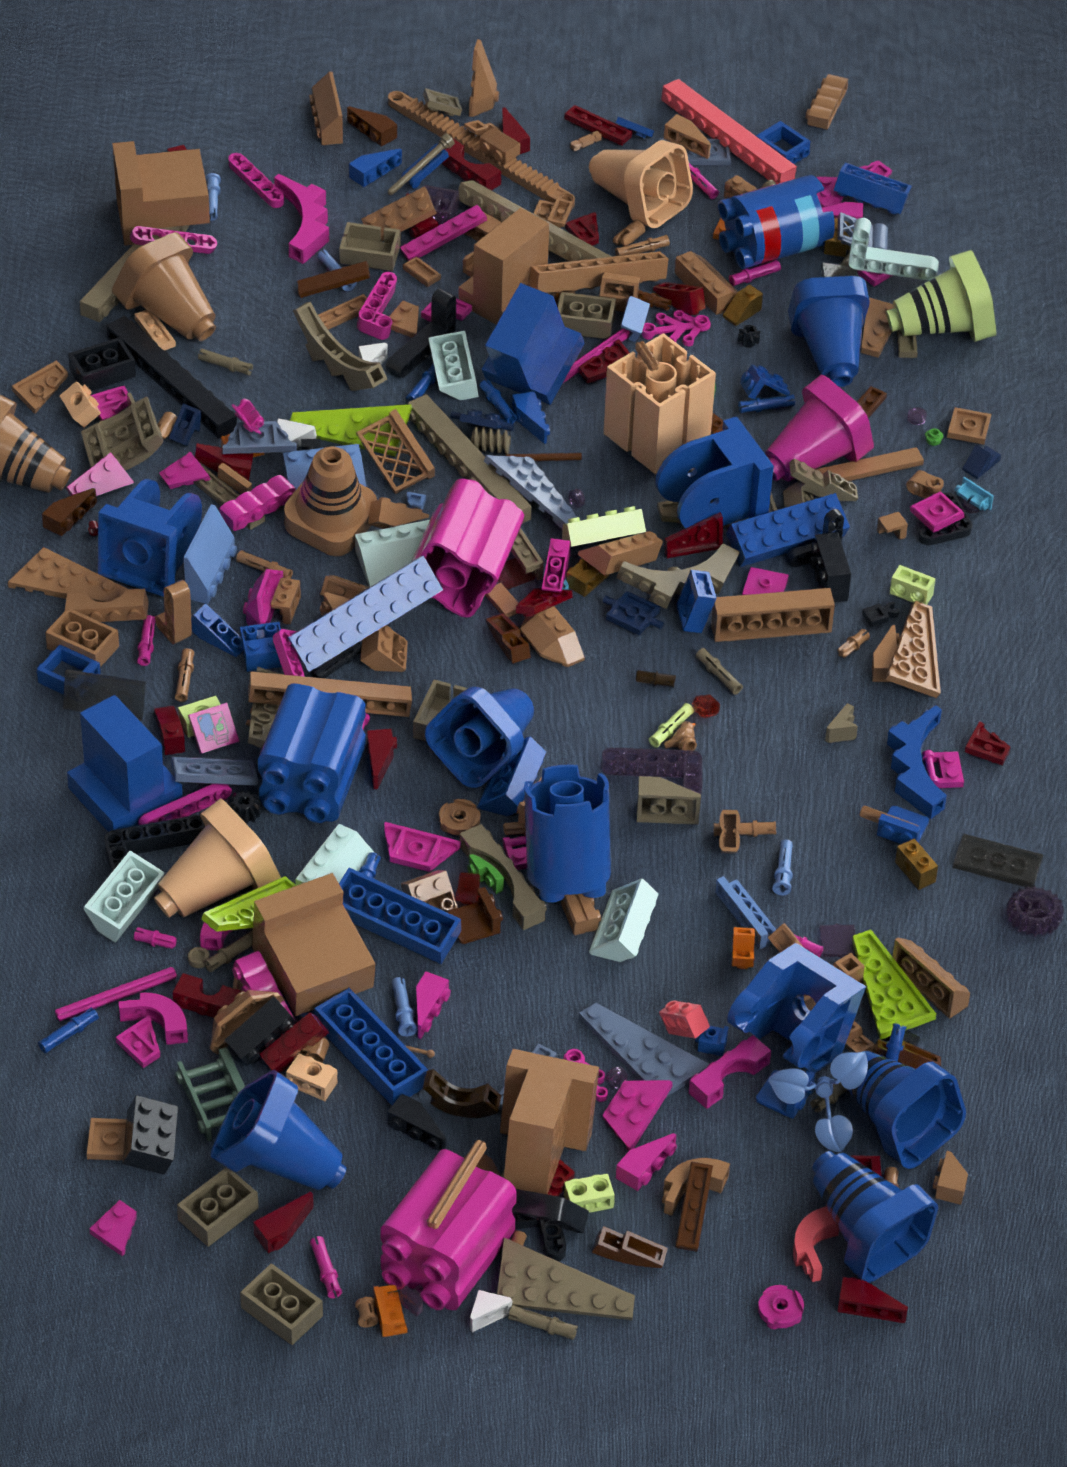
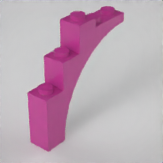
M278 174L274 177V185L295 206L302 219L299 231L289 242V257L304 264L329 242V227L326 226L328 223V209L324 207L326 205V190L313 184L305 187Z

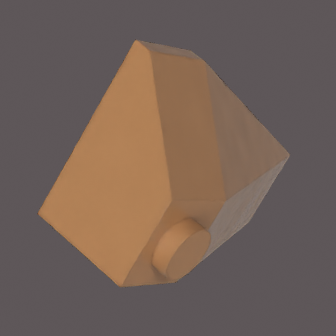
M478 39L473 53L472 71L474 72L471 81V87H473L472 96H470L469 101L470 117L493 109L495 102L499 100L500 94L497 91V83L481 40Z

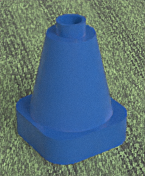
M858 276L805 279L795 285L790 300L788 315L791 331L794 335L805 338L821 375L828 377L838 387L847 386L852 383L853 377L859 371L862 327L870 304L866 281Z
M470 687L453 698L428 723L425 730L426 741L432 751L463 785L471 788L480 787L493 778L521 751L524 743L523 733L534 716L533 703L529 696L519 689L511 688L489 694L483 688Z
M272 1070L248 1084L237 1094L227 1111L211 1149V1158L232 1172H238L251 1165L316 1190H320L325 1186L331 1189L335 1188L343 1179L347 1169L341 1163V1151L294 1102L298 1086L276 1070Z

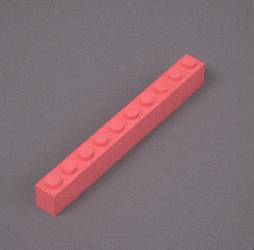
M677 79L663 86L661 100L686 119L691 120L695 126L711 138L719 139V143L725 148L728 146L730 152L766 179L773 180L776 184L795 179L797 166L681 80Z

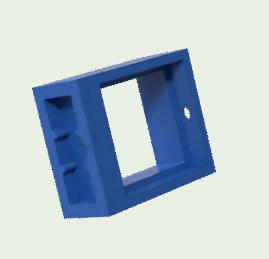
M782 121L756 135V137L793 164L806 158L810 153V140ZM783 139L794 147L785 152L776 146L775 143Z
M690 570L676 606L683 631L702 633L717 599L710 573L707 571Z
M59 645L55 650L51 651L48 658L39 664L36 671L39 684L76 701H79L101 677L100 662L63 645ZM61 661L83 670L74 681L52 672Z

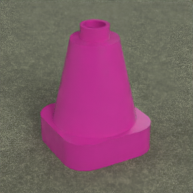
M820 375L802 389L803 406L765 452V455L774 465L772 478L774 481H778L781 478L785 481L795 479L791 476L789 462L794 458L806 463L813 469H817L842 456L851 462H857L874 448L869 419L862 407L824 375Z

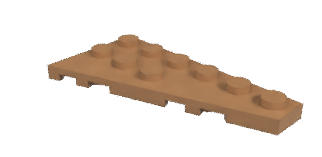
M45 547L8 581L9 588L15 589L17 586L25 588V591H42L45 595L67 599V593L87 592L88 596L97 602L113 601L120 597L125 590H128Z
M915 601L909 610L885 680L937 698L941 692L932 606Z

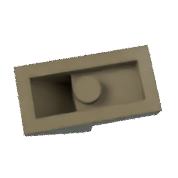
M847 703L826 728V742L832 743L856 739L858 726L853 723L855 719L853 715L854 706Z

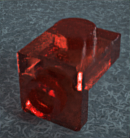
M464 872L459 874L455 901H460L463 904L477 902L480 874Z

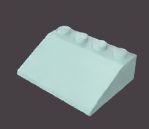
M430 520L355 534V552L369 587L412 561Z

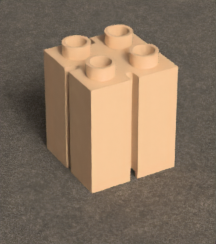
M664 333L646 343L659 363L658 370L650 371L639 353L637 352L636 358V353L631 352L607 366L604 434L626 452L632 451L631 456L654 474L658 472L663 461L678 447L690 441L711 435L716 373L693 355H690L687 361V351Z

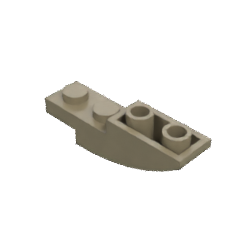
M795 458L789 462L791 476L799 480L800 489L820 497L836 493L839 501L858 500L856 485L845 480L839 474L829 470L822 474L819 470H815Z

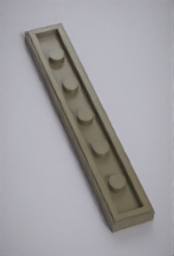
M201 464L211 479L209 481L204 479L194 481V484L222 506L224 503L235 500L240 496ZM263 515L260 520L249 522L246 527L252 530L265 522V516Z

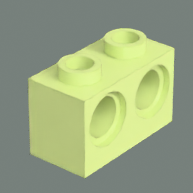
M899 565L891 579L890 594L913 603L918 601L927 605L933 596L936 578Z
M597 1174L587 1178L572 1179L564 1182L565 1199L587 1209L589 1213L614 1208L615 1195L608 1174Z

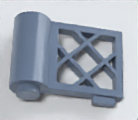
M840 212L838 215L837 239L841 243L851 246L852 229H854L857 219ZM881 223L871 225L868 247L888 250V228L886 225ZM843 232H846L850 237L843 235Z

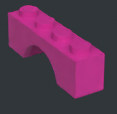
M754 1035L747 1040H742L733 1050L725 1052L719 1060L711 1062L701 1073H696L692 1076L689 1094L708 1109L723 1098L724 1084L722 1080L724 1077L734 1072H747L755 1075L770 1064L771 1050Z

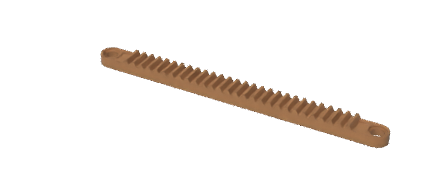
M400 91L389 93L388 105L439 137H442L445 133L449 134L456 141L464 145V152L484 164H492L501 170L502 175L545 201L555 203L557 198L574 201V208V195L561 188L558 182L554 183L553 179H548V176L543 177L542 173L538 174L536 169L533 171L531 166L527 167L526 163L522 164L521 160L517 161L516 157L504 165L501 161L495 160L493 156L491 157L488 153L480 150V136H475L468 129L465 130L464 126L460 127L459 123H454L447 116L444 117L442 113L439 114L438 111L430 110L426 104L423 105L422 101L418 102L417 98L413 99Z

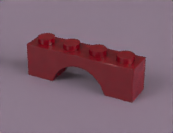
M454 138L455 144L451 148L444 149L448 152L449 157L441 164L465 181L473 180L491 191L501 185V170L490 163L474 164L465 160L464 145Z

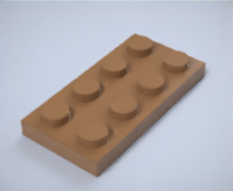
M424 186L367 215L361 220L364 225L381 227L382 242L384 241V227L398 229L402 232L437 213L428 190Z

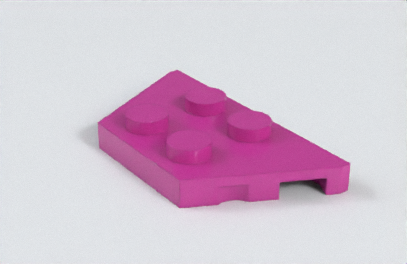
M388 822L384 823L389 860L393 863L430 872L461 847V841Z
M624 1081L603 1113L604 1121L613 1129L615 1135L623 1141L628 1151L634 1149L673 1087L672 1081Z

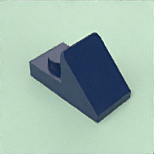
M183 404L169 439L188 446L194 430L200 431L201 411Z
M976 445L962 470L978 479L1001 460V454L988 446L982 448Z

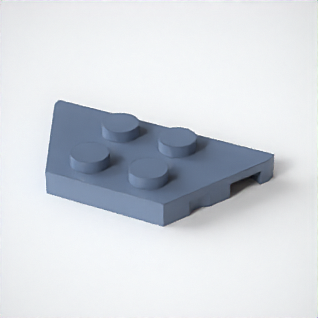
M264 421V425L259 428L261 435L255 431L249 432L243 426L244 422H238L234 431L229 435L227 444L223 445V454L292 452L297 450L296 443L288 439V434L281 429V426L276 421Z

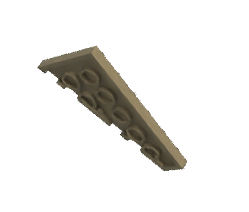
M257 667V672L260 673L280 674L274 671ZM253 702L248 738L249 744L263 748L279 705Z
M504 1238L497 1295L510 1297L512 1305L534 1310L633 1320L635 1295Z

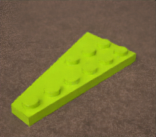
M412 404L292 412L290 421L315 426L316 439L342 445L359 444L360 449L366 450L357 437L356 432L389 416V412L394 409L398 411L407 425ZM386 423L380 427V431L390 433L391 426L389 423ZM367 433L363 436L366 440L374 442L376 434ZM378 435L376 442L387 445L389 437ZM391 438L390 446L399 448L401 442L398 439ZM375 447L374 452L384 454L385 449ZM387 451V455L396 457V451Z
M284 876L204 912L201 920L216 932L253 928L254 901L297 885Z
M870 929L853 935L852 943L856 957L865 966L863 982L866 986L865 989L879 1039L891 1036L893 1023L900 1024V1026L904 1025L907 1027L906 1030L936 1020V1012L874 932Z

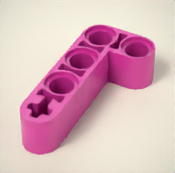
M384 272L380 276L358 315V330L381 340L387 339L391 332L392 319L382 313L395 292L397 276L394 273Z

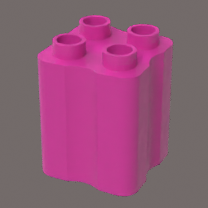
M456 480L450 488L444 503L439 504L433 512L412 559L414 561L420 556H424L443 591L431 598L436 599L446 609L461 617L473 616L480 607L484 595L490 593L498 582L523 523V511L510 500L497 499L491 496L480 483L474 480Z
M446 1149L439 1151L381 1227V1241L383 1243L381 1270L383 1271L382 1277L388 1285H395L397 1290H403L406 1287L421 1292L422 1300L435 1310H442L444 1307L449 1310H457L503 1248L504 1238L510 1239L515 1231V1218L512 1213V1208L516 1204L517 1192L515 1187L507 1179L475 1167L439 1228L433 1229L428 1227V1217L465 1159Z

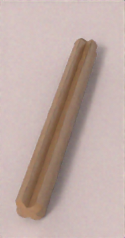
M476 1140L428 1217V1227L433 1229L439 1228L486 1151L487 1147L484 1141Z

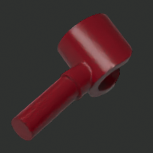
M90 521L88 523L89 534L97 536L98 522Z

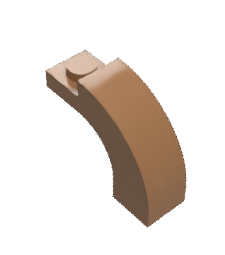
M697 1158L676 1166L664 1180V1195L662 1198V1203L665 1204L664 1213L672 1216L680 1198L685 1193L691 1161L713 1165L709 1190L722 1193L729 1178L730 1163L712 1158Z

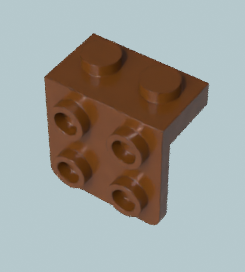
M485 887L477 889V903L447 912L461 919V932L457 937L461 944L500 933L503 916L500 909L495 907L493 895L489 894Z

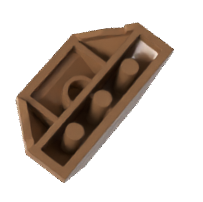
M554 606L534 616L525 617L520 632L540 657L562 663L565 667H570L584 661L585 657L575 631Z
M255 990L240 992L235 996L234 1002L229 1006L225 1005L217 1012L218 1015L214 1017L210 1049L218 1055L219 1049L229 1046L225 1039L271 998L275 996L280 1003L285 999L278 992Z

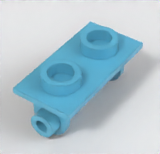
M963 477L962 485H957L955 488L956 495L966 501L972 498L970 503L979 510H991L994 496L966 477Z

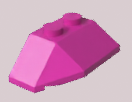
M266 569L255 581L253 589H249V601L245 602L243 607V614H246V623L249 626L271 623L275 608L271 607V602L280 578H283V571Z

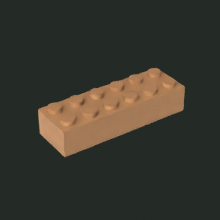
M830 588L717 597L712 608L711 620L715 642L830 633L832 632L835 604Z

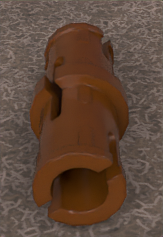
M641 290L638 291L637 299L649 303V307L653 308L655 306L669 311L670 307L668 305L671 306L672 300L659 297L656 293L650 294Z

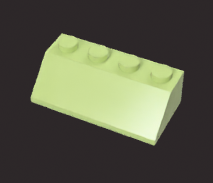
M635 506L624 508V512L617 513V510L605 512L606 516L599 517L597 513L587 515L586 520L580 521L579 517L568 519L569 523L563 524L562 540H569L570 547L646 532L642 509H635Z

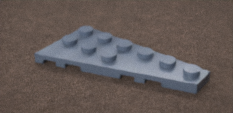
M486 455L484 462L487 465L492 464L497 468L496 473L511 480L510 485L530 502L534 500L540 505L539 510L552 515V521L563 529V524L569 523L568 519L577 518L572 508L568 506L562 495L557 492L553 484L546 478L544 472L539 469L532 458Z
M598 1003L579 1012V1019L639 1081H672L673 1087L667 1096L689 1084L693 1075L701 1073L709 1065L707 1062Z

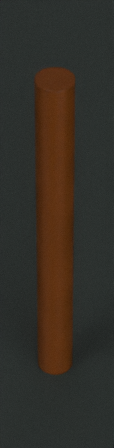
M582 453L505 455L530 457L534 461L582 460Z

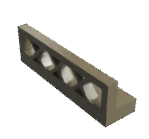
M520 528L511 552L525 573L533 572L537 580L543 579L544 562Z

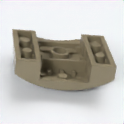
M147 396L131 404L119 414L81 431L91 467L111 452L124 470H128L149 458L164 442Z

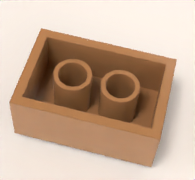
M67 608L46 631L47 649L51 651L55 650L59 645H63L100 662L101 667L119 647V636L117 629L71 608Z

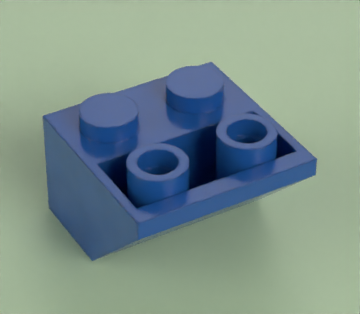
M279 622L240 627L247 672L257 671V667L264 669L282 667L273 642V635L281 630Z

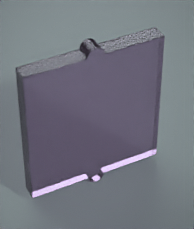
M837 923L835 925H820L823 957L838 956L842 958L850 953L856 956L852 943L853 935H856L854 925H839Z

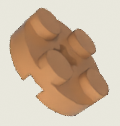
M455 799L454 803L448 804L447 802L439 811L440 828L444 832L460 835L461 832L480 824V811L469 800ZM459 815H462L463 819H457L455 817H459Z

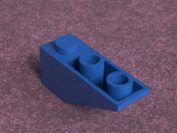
M402 149L360 156L349 163V178L363 187L367 186L402 164Z
M535 391L513 394L512 409L517 415L516 421L541 442L547 443V435H550L549 425L545 424L546 417L545 412L541 411L540 398L537 399Z
M206 603L192 616V632L200 639L234 657H237L243 651L241 636Z

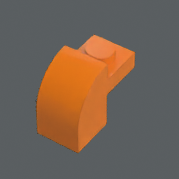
M733 928L732 966L739 969L754 967L755 928Z

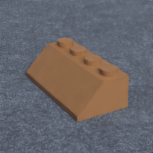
M328 72L312 87V94L309 95L310 105H313L311 106L312 116H316L314 117V125L318 127L316 128L317 138L321 139L322 145L343 143L341 107L333 72Z
M689 251L676 257L675 274L686 285L703 287L705 304L716 315L726 311L738 291L705 258Z
M647 531L578 552V555L603 575L618 572L624 561L636 566L656 561L663 541L655 533Z
M903 938L895 939L892 957L922 995L949 1019L968 1007L970 992L965 986L956 981L951 973L946 972L936 960L929 957L913 941Z

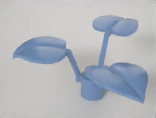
M862 1051L847 1052L836 1056L831 1062L830 1071L837 1080L823 1076L816 1083H812L811 1086H807L809 1081L807 1073L797 1068L783 1069L769 1077V1083L775 1094L785 1103L795 1104L800 1102L805 1096V1090L809 1091L812 1089L816 1090L818 1096L825 1098L827 1118L817 1121L815 1133L819 1142L831 1151L842 1152L850 1141L853 1132L852 1124L848 1118L843 1115L831 1117L829 1096L833 1093V1084L841 1082L843 1087L849 1090L859 1087L867 1074V1055Z

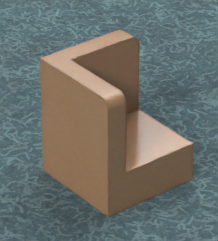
M895 512L878 518L877 532L880 534L893 531L900 540L906 538L908 524L900 512Z

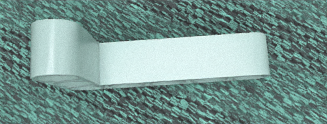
M858 218L855 221L849 257V266L852 269L928 281L937 277L939 261L935 257L868 247L871 222L866 218Z

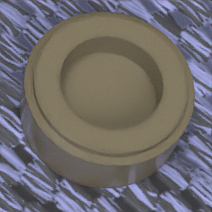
M195 947L189 951L188 962L192 967L203 968L208 965H204V961L209 959V952L205 948Z

